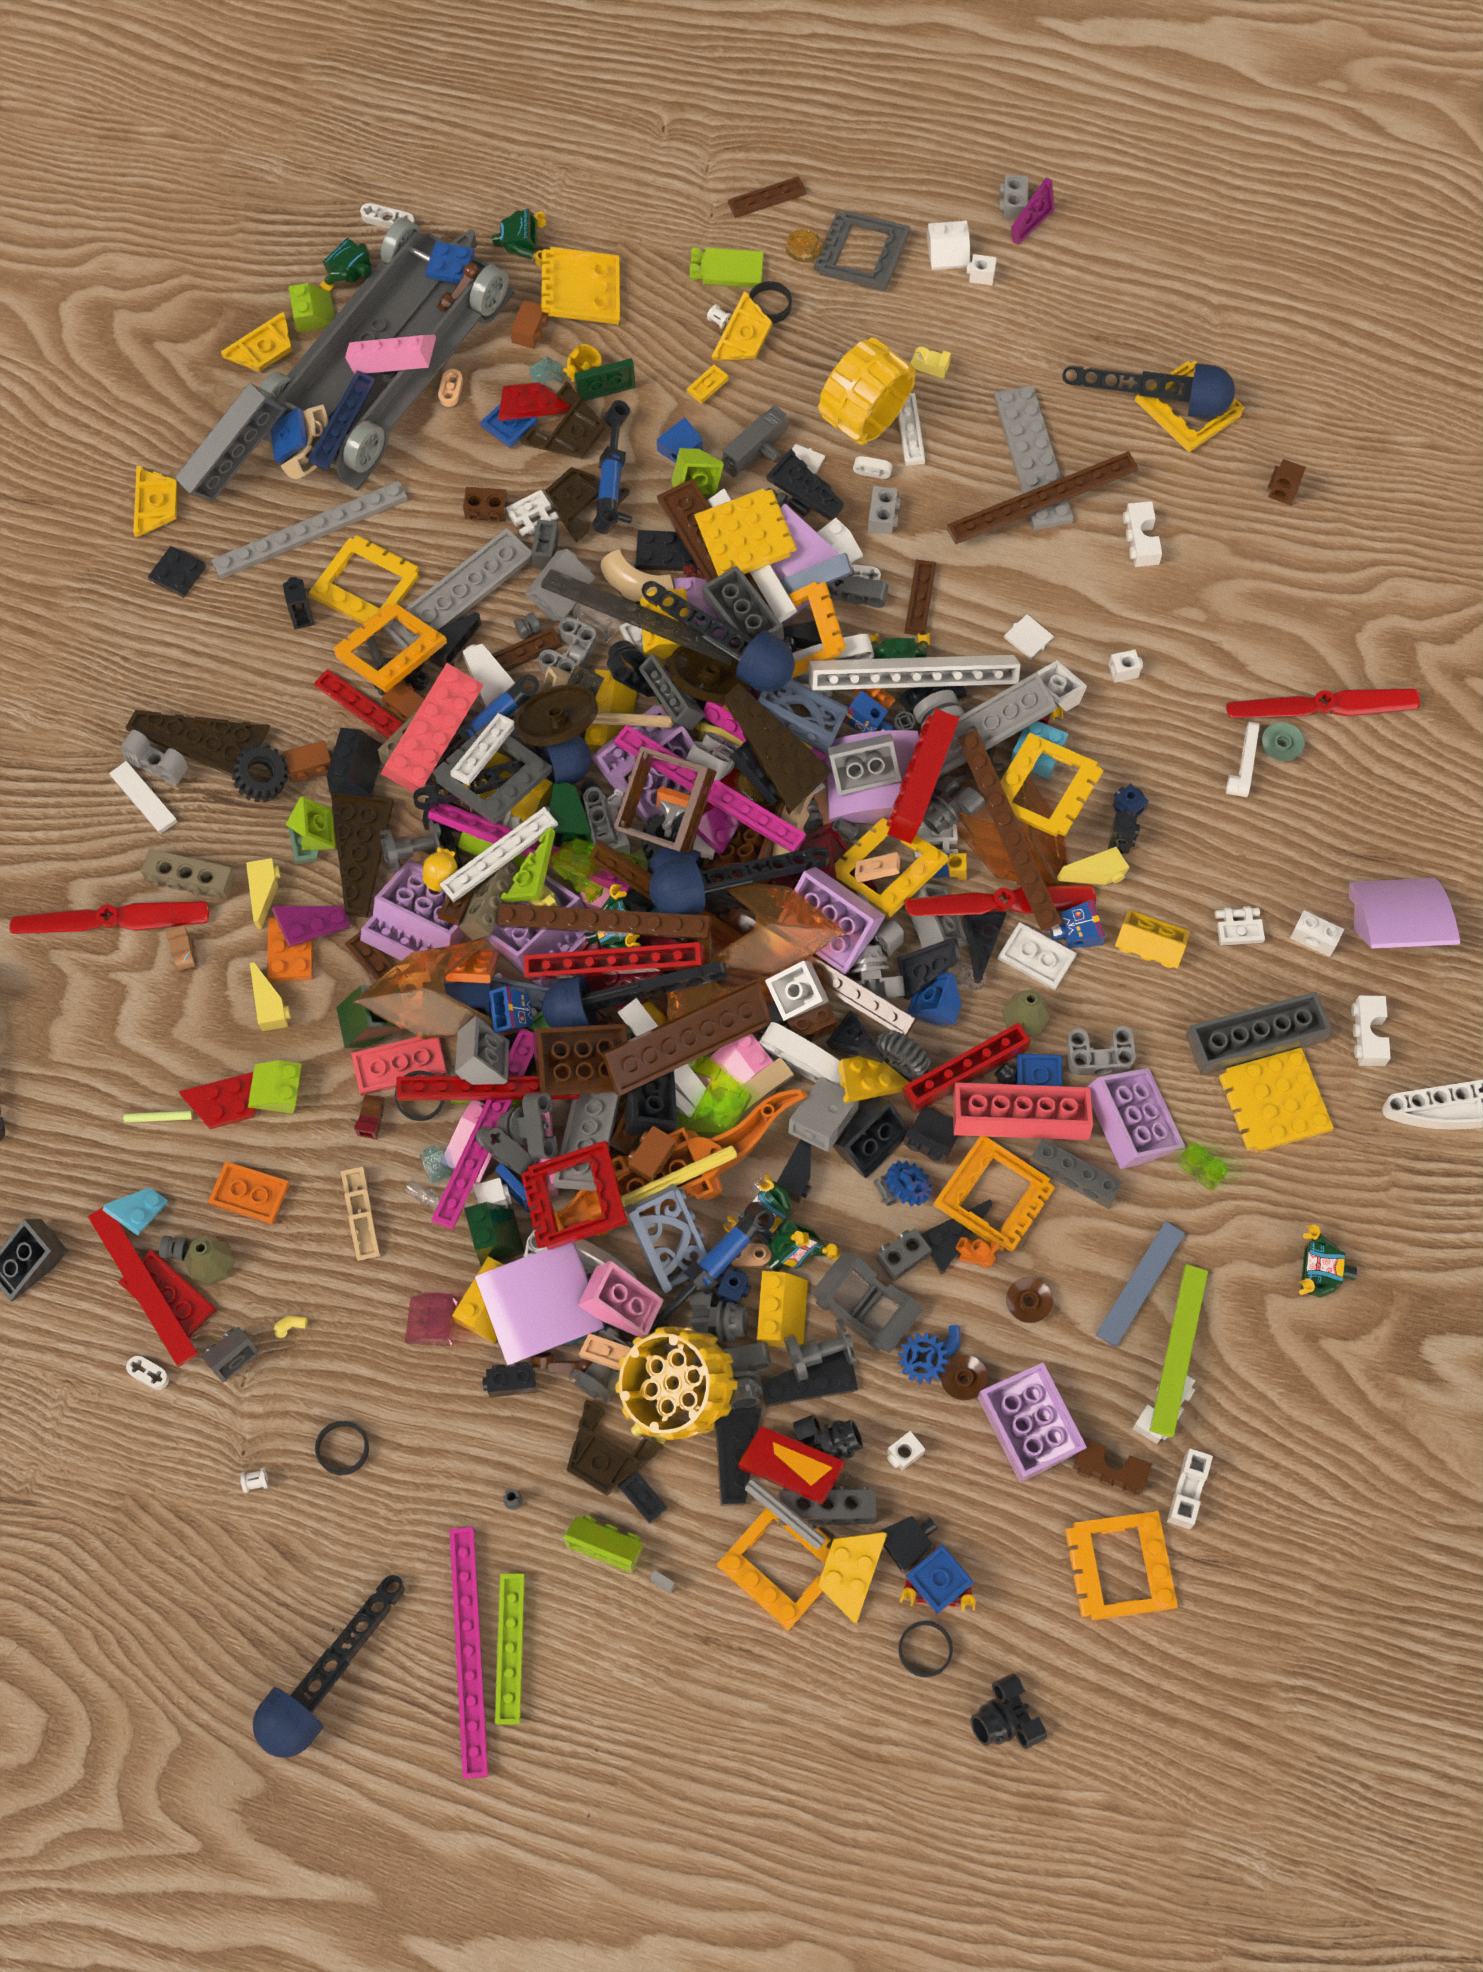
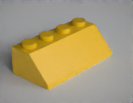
M595 669L592 692L598 702V712L634 714L637 691L614 680L610 671ZM591 724L586 729L585 741L589 746L591 755L620 733L625 725Z
M495 752L482 770L513 760ZM505 771L500 776L502 778H509L511 773ZM547 779L542 780L510 810L511 815L517 819L520 816V820L524 822L543 806H546L552 797L553 783ZM498 789L482 793L480 798L485 800Z

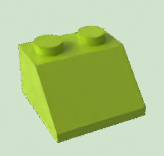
M309 283L288 286L297 332L327 328L335 318L331 293Z
M679 448L671 480L673 488L693 478L704 497H713L718 489L724 463L700 449Z
M277 1060L255 1064L248 1107L293 1114L296 1106L301 1063Z

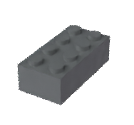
M737 565L702 586L705 602L719 619L751 639H754L763 631H768L781 640L784 639L783 625ZM735 639V642L738 644V646H740L741 641Z

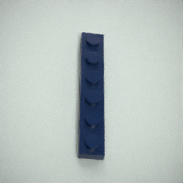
M357 370L308 460L309 463L326 471L328 470L372 390L375 378Z

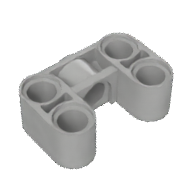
M566 617L560 621L559 628L562 641L569 644L570 647L563 654L553 650L542 651L539 655L540 669L544 675L548 666L560 668L564 671L570 670L571 672L568 673L577 679L597 647L596 631L593 627L581 621Z
M131 730L120 746L127 762L163 779L170 785L177 786L188 770L185 758L179 752L169 748L164 754L152 748L148 739L136 730ZM155 761H159L156 765L152 764Z
M707 732L702 742H693L685 760L717 771L714 780H721L734 769L736 764L730 758V755L739 746L713 732Z
M856 894L871 905L870 901L863 894ZM889 920L886 924L882 922L869 944L871 946L881 945L882 952L888 958L903 944L904 932L893 920Z
M1119 1026L1114 1030L1110 1039V1049L1093 1050V1048H1090L1088 1034L1080 1028L1073 1029L1069 1033L1066 1042L1068 1067L1074 1075H1106L1128 1072L1135 1061L1133 1033L1126 1026ZM1122 1036L1126 1039V1042H1120L1116 1037ZM1072 1039H1079L1082 1041V1044H1075ZM1119 1057H1125L1129 1062L1123 1063L1119 1060ZM1080 1059V1060H1082L1085 1064H1084V1065H1078V1064L1075 1063L1074 1060Z

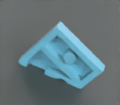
M149 1187L105 1204L103 1211L136 1235H139L163 1210L168 1200Z

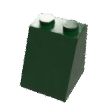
M566 782L553 783L549 813L558 822V826L554 828L556 832L553 845L564 850L588 852L589 847L593 844L591 828L575 785Z
M360 985L336 1007L345 1048H365L408 1027L400 986Z
M483 1202L464 1208L474 1248L481 1266H483L488 1256L496 1261H501L525 1254L514 1210L490 1202Z

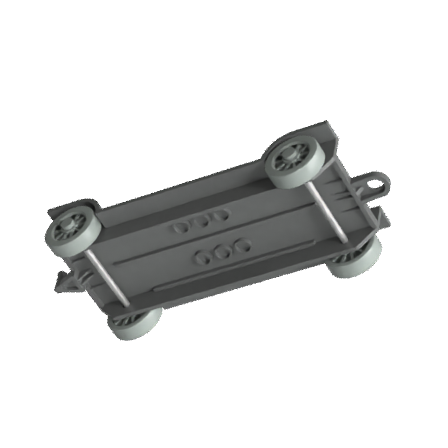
M405 218L394 222L384 237L381 247L383 263H379L286 376L281 372H273L259 386V388L271 393L286 408L279 419L295 408L302 409L304 412L309 408L323 404L328 421H330L355 375L345 358L349 342L420 335L436 336L429 368L365 373L376 379L375 384L330 465L337 470L340 482L357 491L383 458L391 430L479 321L483 324L491 322L515 294L512 289L508 288L509 277L506 270L494 264H488L473 256L471 263L478 266L479 275L475 279H471L466 289L455 302L453 301L447 312L438 310L436 307L445 292L452 293L458 284L426 278L425 272L435 242L450 243L427 231L420 232L417 224ZM472 229L468 230L465 234L453 240L451 244L476 248L478 244L475 231ZM269 430L263 439L272 444L271 432ZM294 453L292 456H290L289 458H287L286 460H284L283 462H281V463H280V467H281L282 464H284V463L287 462L288 460L292 459V457L295 455V453Z

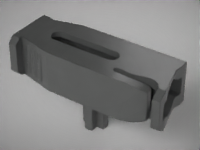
M773 405L771 409L759 416L723 449V470L734 478L740 471L750 467L763 454L771 461L778 462L782 453L772 445L788 430L787 414L776 405ZM728 464L735 468V470L732 471L728 468Z

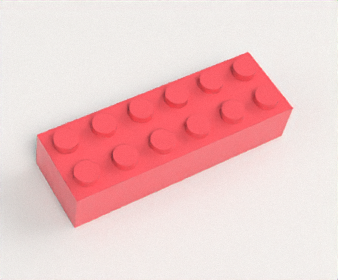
M446 663L385 764L381 774L412 793L424 787L484 685Z
M955 1083L952 1098L954 1135L1071 1140L1090 1139L1093 1117L1091 1091L1088 1087Z

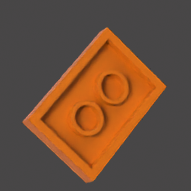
M268 918V981L313 979V940L289 948L276 918Z
M468 947L455 949L446 970V981L490 983L499 961V951H493V949L489 948L472 950Z
M225 1161L208 1203L211 1206L273 1225L290 1183L287 1180Z

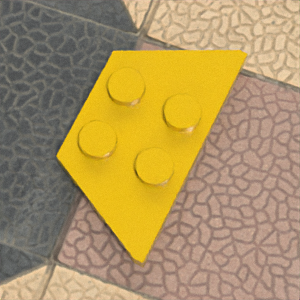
M747 292L743 293L711 356L714 361L756 359L772 327V321L767 315L762 313L761 308L750 299Z
M281 312L222 350V357L261 372L292 352L284 312Z
M136 466L133 529L135 537H139L177 519V481L170 477H163L157 472L145 471L141 466Z
M857 1056L842 1059L838 1064L841 1075V1087H845L844 1103L903 1092L904 1086L909 1083L884 1061L880 1063Z
M884 1531L833 1538L818 1582V1586L854 1623L858 1621L887 1535Z

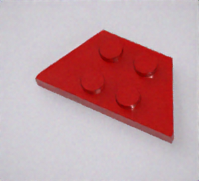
M541 382L503 386L498 421L564 414L570 410L571 406L557 399L556 394Z
M253 1072L179 1091L183 1100L187 1102L209 1129L252 1119L255 1116L256 1109L248 1107Z

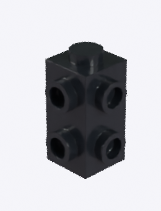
M1128 812L1115 814L1107 850L1117 847L1121 854H1129L1131 846L1135 847L1136 839L1139 835L1140 825L1136 824L1137 816Z
M519 1362L513 1367H506L502 1364L493 1365L492 1369H486V1377H482L483 1390L488 1391L490 1398L537 1393L535 1369L533 1364L529 1365L528 1362Z

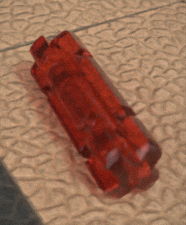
M693 565L683 566L685 570L683 574L686 578L697 577L698 572Z

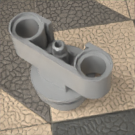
M881 945L866 946L853 964L855 969L850 970L851 974H860V981L857 982L885 999L905 996L903 976L882 978L881 971L889 969V965H884V962H887V957L882 952Z

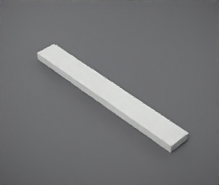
M723 489L707 501L713 508L732 499L727 491ZM771 565L750 572L780 623L798 611Z

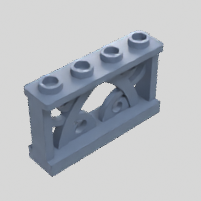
M792 679L782 688L775 690L777 696L772 691H762L758 701L799 740L828 753V748L831 747L849 709L847 706ZM768 695L773 702L766 700V696ZM801 704L806 706L812 717L802 718L794 714L789 705ZM830 718V719H832V720H834V721L828 722V721H824V720H828V719ZM825 727L833 728L832 732L826 730Z
M673 1183L669 1187L633 1205L629 1204L624 1207L626 1216L655 1281L663 1293L672 1290V1287L689 1279L683 1273L689 1267L681 1262L683 1257L691 1261L693 1259L689 1255L692 1251H695L698 1254L697 1263L699 1264L710 1252L708 1247L704 1248L702 1241L705 1239L700 1228H696L693 1223L696 1220L693 1211L685 1205L684 1201L687 1200L683 1189H678ZM666 1199H673L675 1201V1209L669 1210V1204L664 1207V1214H660L661 1203ZM654 1206L655 1213L639 1215L640 1212ZM681 1213L684 1221L676 1217ZM654 1223H657L656 1232L649 1234L648 1229L650 1227L655 1228ZM662 1223L670 1224L682 1230L681 1239L675 1253L665 1246L653 1247V1243L659 1239L662 1233ZM690 1238H692L694 1244H689ZM666 1252L670 1254L672 1258L669 1259L668 1256H666V1259L662 1261L660 1260V1255ZM678 1265L683 1269L667 1278Z

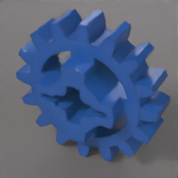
M899 1160L896 1164L893 1163L885 1174L887 1178L885 1184L890 1186L888 1191L894 1192V1198H900L902 1204L907 1201L910 1206L914 1204L920 1206L928 1200L933 1192L930 1188L933 1185L932 1182L927 1181L929 1175H924L922 1173L923 1168H916L915 1163L911 1166L907 1160L903 1164Z
M916 1333L915 1340L908 1337L909 1344H901L905 1350L898 1353V1356L903 1358L902 1361L898 1362V1365L905 1366L902 1373L904 1375L910 1373L908 1379L911 1381L917 1377L918 1384H922L924 1379L928 1384H931L932 1377L939 1380L938 1373H946L943 1365L949 1364V1361L944 1359L945 1356L949 1355V1352L942 1350L945 1344L943 1342L937 1344L939 1338L934 1336L930 1339L929 1333H925L924 1338L919 1333ZM927 1343L931 1344L932 1346L923 1348L919 1344ZM911 1350H912V1351H913L912 1359L909 1361V1355H910V1352H911ZM921 1354L926 1355V1363L921 1361ZM938 1356V1363H937V1365H936V1367H935V1366H934L935 1358ZM925 1369L928 1373L920 1374L915 1371Z

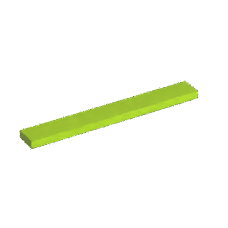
M1188 1264L1185 1265L1149 1429L1151 1432L1173 1438L1175 1434L1208 1275L1207 1270Z

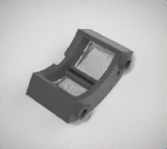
M844 1250L811 1293L817 1299L816 1304L821 1309L830 1311L838 1319L842 1318L845 1325L869 1341L868 1344L876 1351L882 1349L890 1353L923 1310L912 1296L900 1291L891 1284L887 1287L876 1279L878 1274L859 1256Z

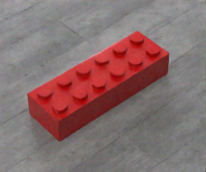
M936 708L932 716L928 714L919 733L918 742L912 753L913 756L907 766L905 778H903L900 785L899 794L893 804L892 813H890L886 826H889L887 835L910 844L912 843L922 824L959 717Z

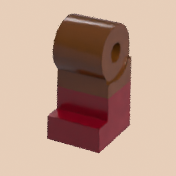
M367 1094L364 1096L359 1119L356 1121L354 1128L357 1136L377 1140L383 1117L384 1097Z

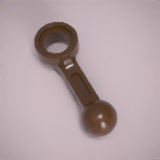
M468 263L464 266L463 277L452 293L445 292L436 307L438 310L447 312L453 301L455 302L466 289L471 279H475L479 275V268L476 264Z
M543 1352L530 1357V1362L534 1368H548V1372H572L573 1369H577L585 1373L592 1361L586 1359L582 1361H556L553 1354L549 1352Z

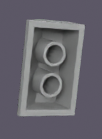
M891 733L828 748L838 796L902 781Z
M924 884L911 898L950 895L947 886ZM959 915L910 916L913 927L921 941L922 948L952 937L958 939L959 948L968 945L966 930Z
M475 1016L458 1030L455 1072L461 1079L467 1080L472 1085L505 1084L508 1081L509 1040L500 1033H494V1029L478 1016Z

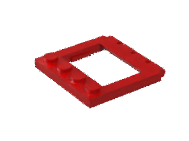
M606 1140L529 1166L528 1171L521 1174L524 1190H527L525 1194L529 1210H531L530 1216L533 1229L536 1230L534 1233L538 1248L547 1247L548 1250L628 1224ZM589 1161L602 1217L593 1220L589 1219L558 1231L546 1176Z

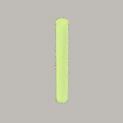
M192 1111L124 1114V1123L193 1119Z

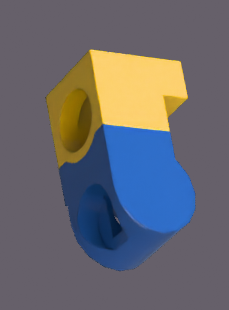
M945 853L948 855L949 861L932 876L933 878L958 877V880H967V854Z

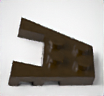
M566 381L556 396L557 399L571 406L570 410L550 436L531 427L522 439V444L583 459L605 430V424L586 405L582 397L572 388V385Z
M570 467L544 491V495L573 539L578 542L589 532L590 527L576 516L598 497L600 480L596 479L592 474ZM619 488L618 505L629 496L630 490L628 488Z
M586 1399L583 1415L578 1425L577 1437L568 1462L567 1472L605 1496H608L631 1475L664 1449V1445L645 1435L633 1455L627 1453L593 1432L605 1414V1410Z

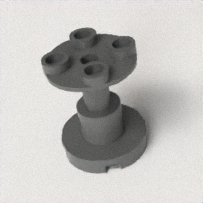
M429 820L430 836L411 840L409 836L393 839L390 829L381 830L380 835L385 837V839H380L384 859L392 867L388 868L389 873L399 871L398 860L413 857V852L433 848L434 853H436L438 847L444 849L443 844H439L438 836H441L439 824Z
M842 1318L835 1320L838 1334L836 1338L818 1344L815 1340L800 1345H798L794 1335L784 1338L788 1356H790L791 1365L798 1382L808 1380L806 1367L821 1363V1357L842 1350L849 1365L857 1363L854 1351H850V1348H853L854 1345L850 1334L846 1335L844 1333L847 1330Z
M611 1328L599 1330L598 1332L601 1338L631 1348L634 1346L629 1341L625 1343L620 1340V1335ZM592 1362L585 1373L573 1369L568 1376L569 1380L576 1379L574 1385L594 1399L597 1396L602 1397L601 1402L607 1404L612 1397L611 1392L604 1387L613 1374L610 1367Z

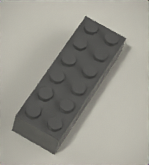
M249 383L242 390L237 400L230 405L226 414L217 422L212 432L205 437L204 442L192 454L186 465L180 469L175 479L190 494L212 503L286 408L271 393Z
M1317 992L1190 1025L1186 1037L1200 1075L1325 1042L1332 1033Z

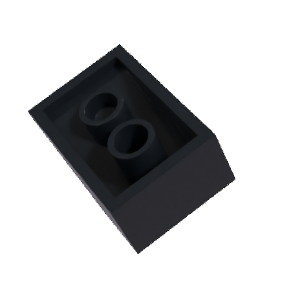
M674 1070L627 1092L625 1109L626 1134L642 1136L646 1130L650 1131L652 1126L666 1134L675 1131L678 1126Z
M23 1219L0 1248V1289L10 1301H14L51 1271L68 1251L42 1219Z

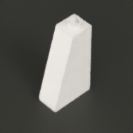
M483 644L470 645L463 650L464 660L471 677L484 685L479 693V697L484 708H486L515 682ZM521 706L508 717L516 715Z

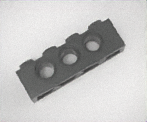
M651 654L638 669L674 722L692 730L705 716L704 712L693 696L684 692L674 683L669 674V662Z
M1041 1139L1029 1162V1165L1107 1209L1110 1208L1123 1183L1044 1139Z
M866 1486L855 1487L854 1490H845L844 1487H832L825 1501L832 1504V1509H825L820 1503L785 1488L779 1491L777 1497L809 1525L874 1524L877 1518L875 1489H868ZM804 1501L808 1504L809 1508L802 1510L798 1507L797 1502ZM845 1501L854 1502L856 1508H847L845 1505ZM778 1518L779 1526L787 1525Z

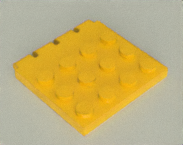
M556 247L542 250V312L549 313V316L619 324V255Z
M763 488L694 514L718 576L736 565L743 574L789 558L791 557L790 553L797 550L773 490L764 491Z
M1302 1047L1226 1068L1225 1073L1219 1076L1224 1091L1232 1090V1092L1226 1094L1231 1110H1240V1112L1234 1114L1239 1131H1248L1241 1135L1247 1150L1255 1149L1257 1153L1328 1133L1334 1129Z

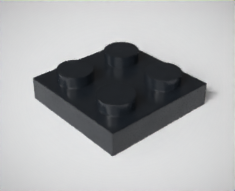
M170 546L148 575L149 581L184 598L206 568V564Z

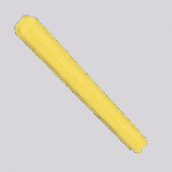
M729 1146L621 1196L624 1207L629 1204L633 1205L669 1187L672 1183L677 1186L737 1157L736 1150L733 1146Z

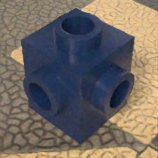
M1130 783L1126 788L1121 787L1114 794L1115 799L1112 806L1117 813L1128 812L1138 817L1146 810L1149 800L1144 797L1143 792L1139 788H1135Z
M727 1268L725 1275L720 1274L717 1281L718 1284L716 1285V1287H719L717 1299L725 1301V1303L734 1302L739 1306L742 1298H747L751 1289L749 1277L746 1276V1273L737 1268L733 1270Z

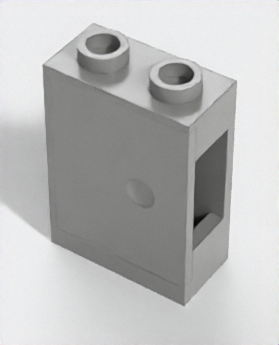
M568 549L559 550L554 554L525 594L553 622L560 621L567 616L595 576L591 573L589 567L582 564L576 558L574 552Z
M820 1077L808 1093V1097L802 1101L789 1119L788 1133L828 1152L858 1111L859 1101L844 1103L845 1088Z

